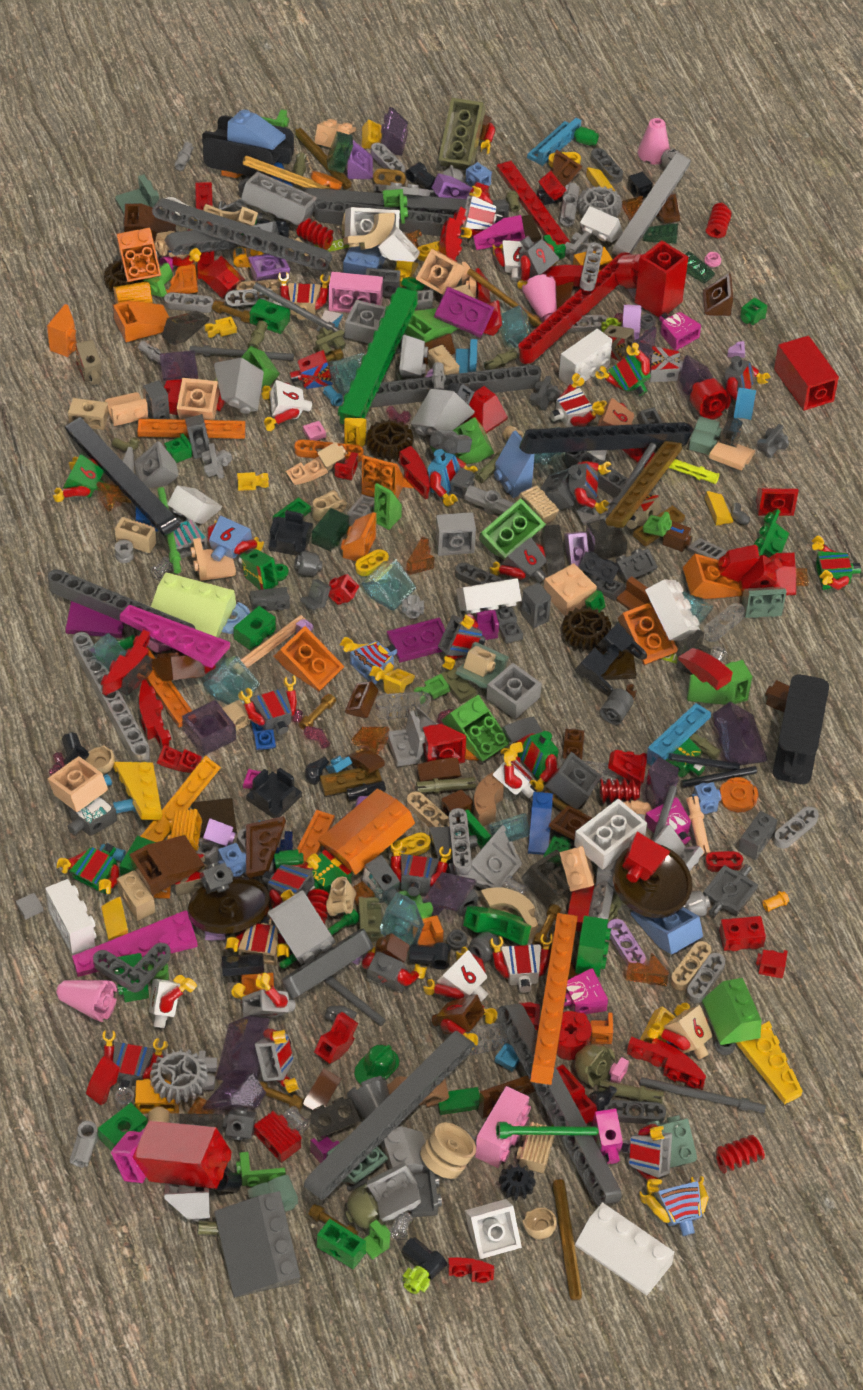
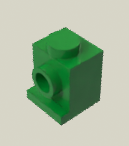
M754 297L741 308V320L745 324L750 323L754 326L761 319L764 320L766 318L768 305Z
M183 433L180 434L179 438L164 443L165 449L176 463L192 457V445Z

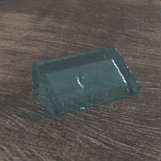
M523 813L490 824L488 832L492 837L504 825L506 828L505 834L509 842L527 837L530 834L527 815Z

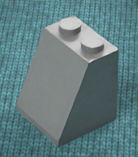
M242 357L215 363L214 368L222 400L226 401L230 406L239 409L244 414L258 411L264 372Z
M430 389L411 425L416 428L415 431L420 435H431L432 431H452L472 416L475 411L454 391Z
M303 890L268 912L300 964L311 961L317 954L329 950L336 943Z

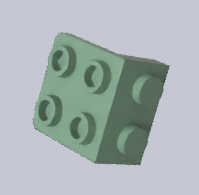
M145 175L138 176L139 189L115 197L117 204L124 214L125 204L142 203L153 208L159 200L157 190L154 191L151 181L147 180Z
M475 642L472 644V648L478 646L496 655L494 670L482 677L463 668L464 664L456 669L455 673L464 680L476 683L481 688H487V684L505 670L509 657Z
M680 1115L667 1117V1122L660 1123L659 1120L647 1122V1125L656 1124L657 1126H664L662 1130L664 1133H672L670 1168L697 1160L688 1118H680Z

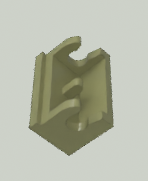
M359 897L360 929H365L371 942H377L380 937H383L381 904H371L379 903V899L375 897Z

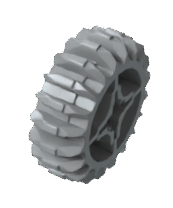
M600 185L598 187L592 186V188H587L586 191L583 190L579 195L577 207L579 214H582V218L589 206L617 218L621 212L622 200L617 191H613L612 188L607 189L606 186L600 187Z
M182 1048L179 1049V1052H175L172 1049L171 1054L164 1052L163 1058L157 1057L156 1063H153L150 1072L151 1085L154 1087L155 1093H159L161 1099L167 1097L169 1103L173 1099L177 1104L180 1100H184L187 1103L188 1098L195 1100L196 1094L201 1095L202 1089L206 1088L208 1069L204 1065L203 1058H199L197 1053L191 1055L190 1049L186 1053L183 1052ZM187 1067L191 1068L196 1075L192 1074V1071L187 1070ZM162 1077L167 1078V1081H170L171 1085L165 1082Z

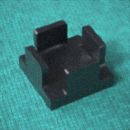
M288 510L285 512V518L274 517L270 528L269 551L295 556L302 551H306L313 530V523L305 522L303 513Z
M282 768L277 769V774L272 771L269 775L268 770L264 769L253 779V789L246 795V800L270 817L278 818L302 797V791L294 786V777Z

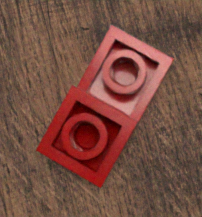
M163 745L156 763L176 771L192 773L200 763L202 756L186 749L180 752L167 745Z
M103 1056L93 1072L86 1095L101 1106L105 1104L110 1087L117 1082L120 1067L106 1056Z
M451 1257L448 1258V1276L462 1277L466 1274H471V1282L486 1283L494 1280V1266L476 1259Z

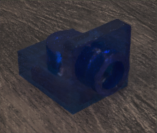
M285 831L284 839H281L280 848L276 849L275 854L279 853V851L293 850V831Z

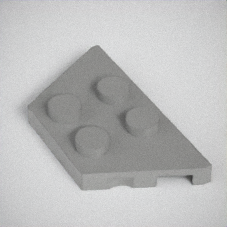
M391 182V186L374 184V191L403 189V194L437 197L434 190L418 189L419 185L407 184V187H402V183Z
M504 825L497 830L473 858L472 870L468 874L457 877L459 881L483 889L502 888L522 865L512 841L509 842L505 834L506 828Z

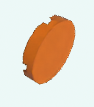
M312 171L310 176L313 181L321 185H327L335 190H340L343 184L338 179L317 171Z
M730 778L727 782H723L720 787V802L730 811L737 813L751 810L757 803L758 790L755 785L751 784V781L745 778Z

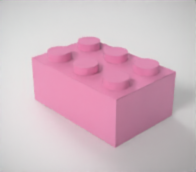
M340 272L331 273L329 311L350 313L356 300L382 306L383 277Z
M507 1086L505 1087L477 1135L475 1158L496 1168H499L502 1161H507L510 1155L509 1149L512 1145L515 1146L520 1135H512L507 1139H497L496 1124L498 1121H504L512 1126H527L530 1119L528 1114L531 1106H529V1096Z

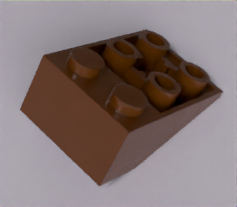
M142 203L125 204L124 232L150 228L153 241H155L157 233L176 232V224L156 218L152 213L153 208Z
M185 835L148 844L129 854L132 866L152 896L205 867Z

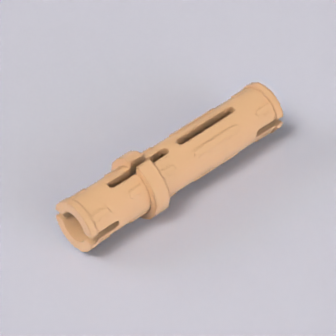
M694 796V799L689 797L686 799L696 845L702 848L703 854L706 856L710 853L703 823L704 814L701 812L698 796Z

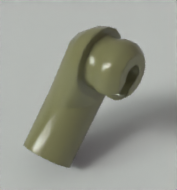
M136 437L130 438V442H124L118 438H115L112 442L114 447L122 451H127L128 447H132L133 450L139 447V439Z

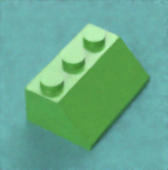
M520 498L480 533L479 540L491 553L505 560L510 553L527 539L532 538L546 524Z
M743 978L722 981L702 999V1004L720 1045L761 1037L762 1020Z

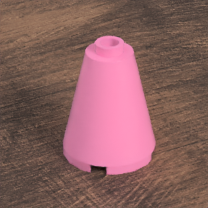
M660 118L650 120L638 148L639 158L644 162L646 160L650 161V164L653 165L662 164L661 156L667 149L670 150L666 124Z
M544 274L528 279V283L522 286L523 294L542 322L557 310L555 279L550 276L551 278L546 277Z
M64 980L58 985L56 991L60 1001L99 1022H104L103 1019H108L111 1016L117 1000L113 998L114 992H117V987L114 982L109 980Z

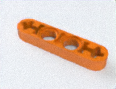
M304 439L298 440L294 444L295 454L299 457L315 459L319 457L316 449H324L333 443ZM337 443L338 446L342 445L345 451L348 452V454L344 455L345 458L349 459L351 452L358 453V462L362 461L364 451L361 446Z

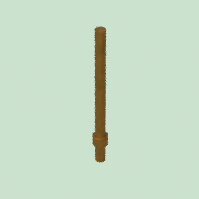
M470 268L467 274L528 319L531 325L538 327L543 323L540 320L541 318L531 314Z

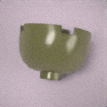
M596 1043L583 1047L575 1056V1072L577 1076L591 1087H595L594 1085L600 1086L601 1079L606 1081L610 1076L611 1061L615 1062L614 1051L605 1045Z
M366 1183L351 1192L347 1200L348 1210L345 1211L349 1222H355L358 1227L363 1229H369V1224L375 1220L381 1225L385 1223L380 1219L376 1199L372 1193L368 1194L366 1190L368 1188Z

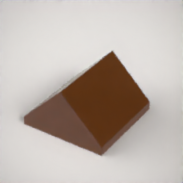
M730 273L703 289L704 313L706 315L731 316L733 288Z
M568 805L549 823L548 827L557 835L566 837L574 843L576 831L589 822L592 817Z

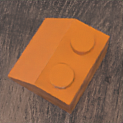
M64 304L47 325L50 351L69 357L76 350V330L69 306Z
M372 512L356 519L353 526L349 527L347 538L343 539L341 544L343 558L357 561L369 553L376 539V513Z

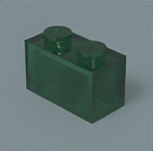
M336 131L327 156V167L329 170L344 173L354 146L352 135Z
M330 508L312 530V544L331 552L335 546L340 544L341 538L347 534L351 526L349 524L350 516Z

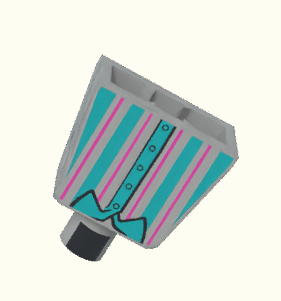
M177 518L180 527L173 532L180 557L191 556L190 547H193V539L200 538L202 548L206 550L207 538L193 520L182 522L180 518Z

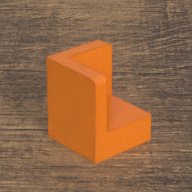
M437 915L414 921L413 933L418 945L433 946L435 943L443 942L444 931Z
M267 973L271 977L268 984L274 987L273 973ZM259 974L241 975L242 985L246 987L244 995L265 990L256 986V979Z
M608 1013L607 1021L592 1020L590 1022L592 1027L591 1044H612L613 1013Z

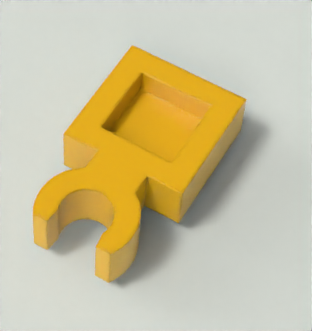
M232 316L215 320V324H206L205 332L207 331L208 338L214 337L216 334H220L222 337L237 333V327Z
M255 472L237 473L238 491L256 490V486L262 488L269 487L268 473H262L259 476H256Z

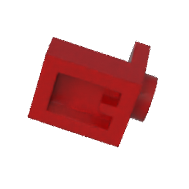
M549 171L538 181L554 201L567 191L552 171Z
M351 452L349 459L346 458L344 464L336 462L335 477L352 481L358 468V453Z

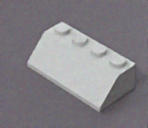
M603 1202L591 1215L575 1243L577 1248L646 1296L670 1268L674 1257L673 1250Z

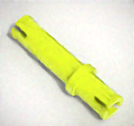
M677 459L669 466L670 469L696 477L699 481L702 479L716 484L719 479V473H714L706 470L703 466L697 467Z

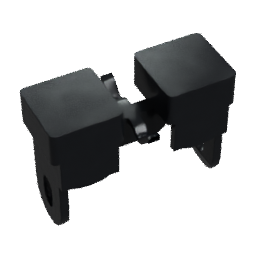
M619 623L597 644L606 653L603 655L594 648L574 669L582 678L585 676L607 696L613 691V687L600 675L607 671L609 665L619 655V650L622 652L627 649L636 658L641 660L647 658L645 650L626 632V629Z

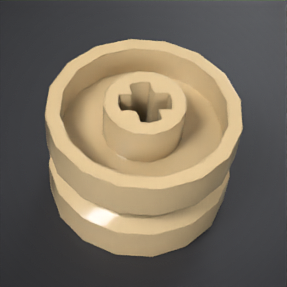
M447 1122L439 1123L421 1147L420 1155L425 1165L435 1174L443 1178L453 1179L463 1172L466 1165L474 1157L476 1145L472 1137L461 1127Z

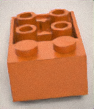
M150 228L117 234L118 248L127 283L161 276Z
M129 300L113 305L114 320L125 342L175 329L164 306L161 304Z
M363 455L361 494L375 497V484L378 483L391 490L398 499L403 488V475L398 464Z

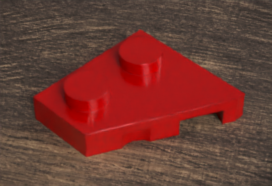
M614 750L610 753L608 768L629 781L633 779L635 785L638 779H640L641 785L644 783L647 754L636 755L632 751Z

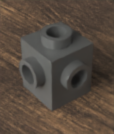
M218 862L207 866V870L199 875L207 894L216 890L218 893L229 889L228 885L233 881L232 870L226 866L225 862L222 864H218Z
M244 1107L231 1109L229 1114L225 1115L223 1128H226V1135H230L232 1139L236 1140L251 1139L254 1135L257 1112L247 1111L248 1109Z

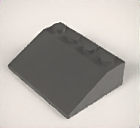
M280 1191L256 1196L214 1211L234 1298L299 1283L300 1273Z

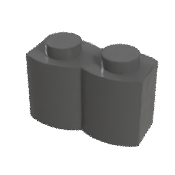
M451 430L432 431L429 444L435 449H444L450 454L469 453L472 439L467 435H458Z

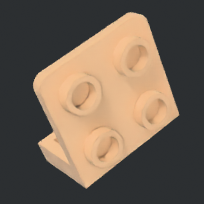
M328 119L317 124L315 143L346 151L349 134L355 132L356 127H352L350 123L344 122L339 124L337 120Z
M137 392L105 400V402H108V412L114 426L135 422L139 419H148L146 399H141L140 394Z
M193 539V547H190L191 557L195 558V561H193L195 572L198 571L200 581L236 575L233 558L224 555L220 561H216L211 557L214 550H203L201 539Z
M583 846L560 852L561 862L570 891L596 884L591 860L585 855Z

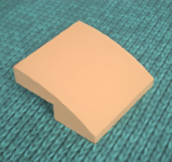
M722 438L710 452L709 458L742 471L744 466L749 464L756 450Z

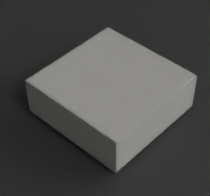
M35 893L16 901V905L25 920L43 912V906Z

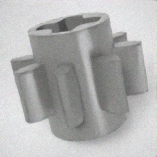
M417 595L408 596L407 600H402V613L406 612V616L409 618H417L420 613H424V600H421Z

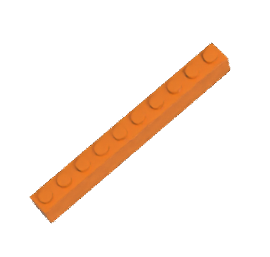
M557 913L530 1082L552 1085L578 916Z

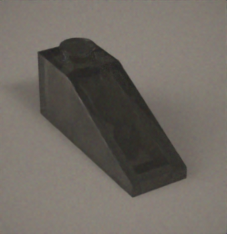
M198 311L167 318L162 337L173 345L185 342L209 322L210 318Z
M560 524L546 525L541 529L540 542L547 559L545 568L547 577L566 567Z

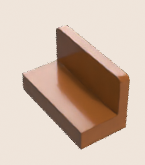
M632 576L627 580L626 590L616 599L617 602L628 610L651 602L645 591L648 587Z

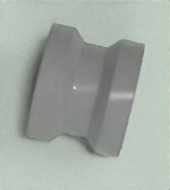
M120 540L115 544L116 560L120 563L131 562L134 558L133 544L128 540Z

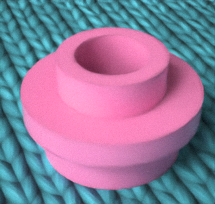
M709 252L705 256L704 262L709 267H717L721 264V258L718 253Z

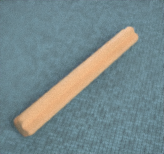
M302 615L296 617L233 665V669L238 674L242 673L296 632V623L305 618Z

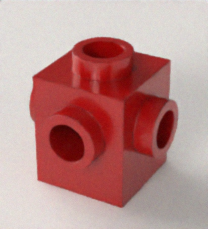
M348 574L338 578L335 577L328 584L331 587L329 597L337 605L345 602L348 603L354 598L359 585Z

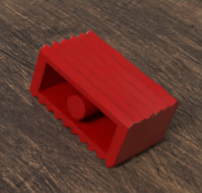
M272 1111L254 1124L255 1137L268 1148L280 1163L301 1149L302 1137L300 1133L288 1126V1122L283 1115L280 1114L278 1116Z

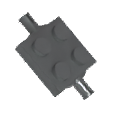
M745 864L740 871L732 870L725 865L721 868L703 892L704 896H708L709 901L714 903L713 907L709 910L711 915L716 916L721 909H725L736 916L740 913L758 889V884L747 877L748 873L752 870L750 865Z

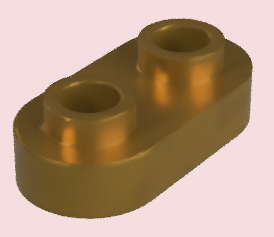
M380 168L373 174L376 184L391 186V182L402 183L403 186L406 182V176L400 170ZM384 174V180H380L379 175ZM397 176L401 177L400 182L395 181Z

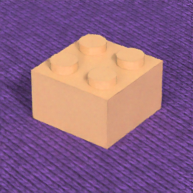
M431 249L416 280L444 295L447 287L455 288L466 267L446 255Z
M182 378L177 405L179 419L185 420V418L202 414L204 420H215L220 392L218 381Z
M574 563L544 579V589L551 596V602L564 616L568 615L569 611H574L575 607L577 609H581L582 606L585 607V600L597 588Z
M79 756L48 778L54 796L76 812L108 790L102 772Z

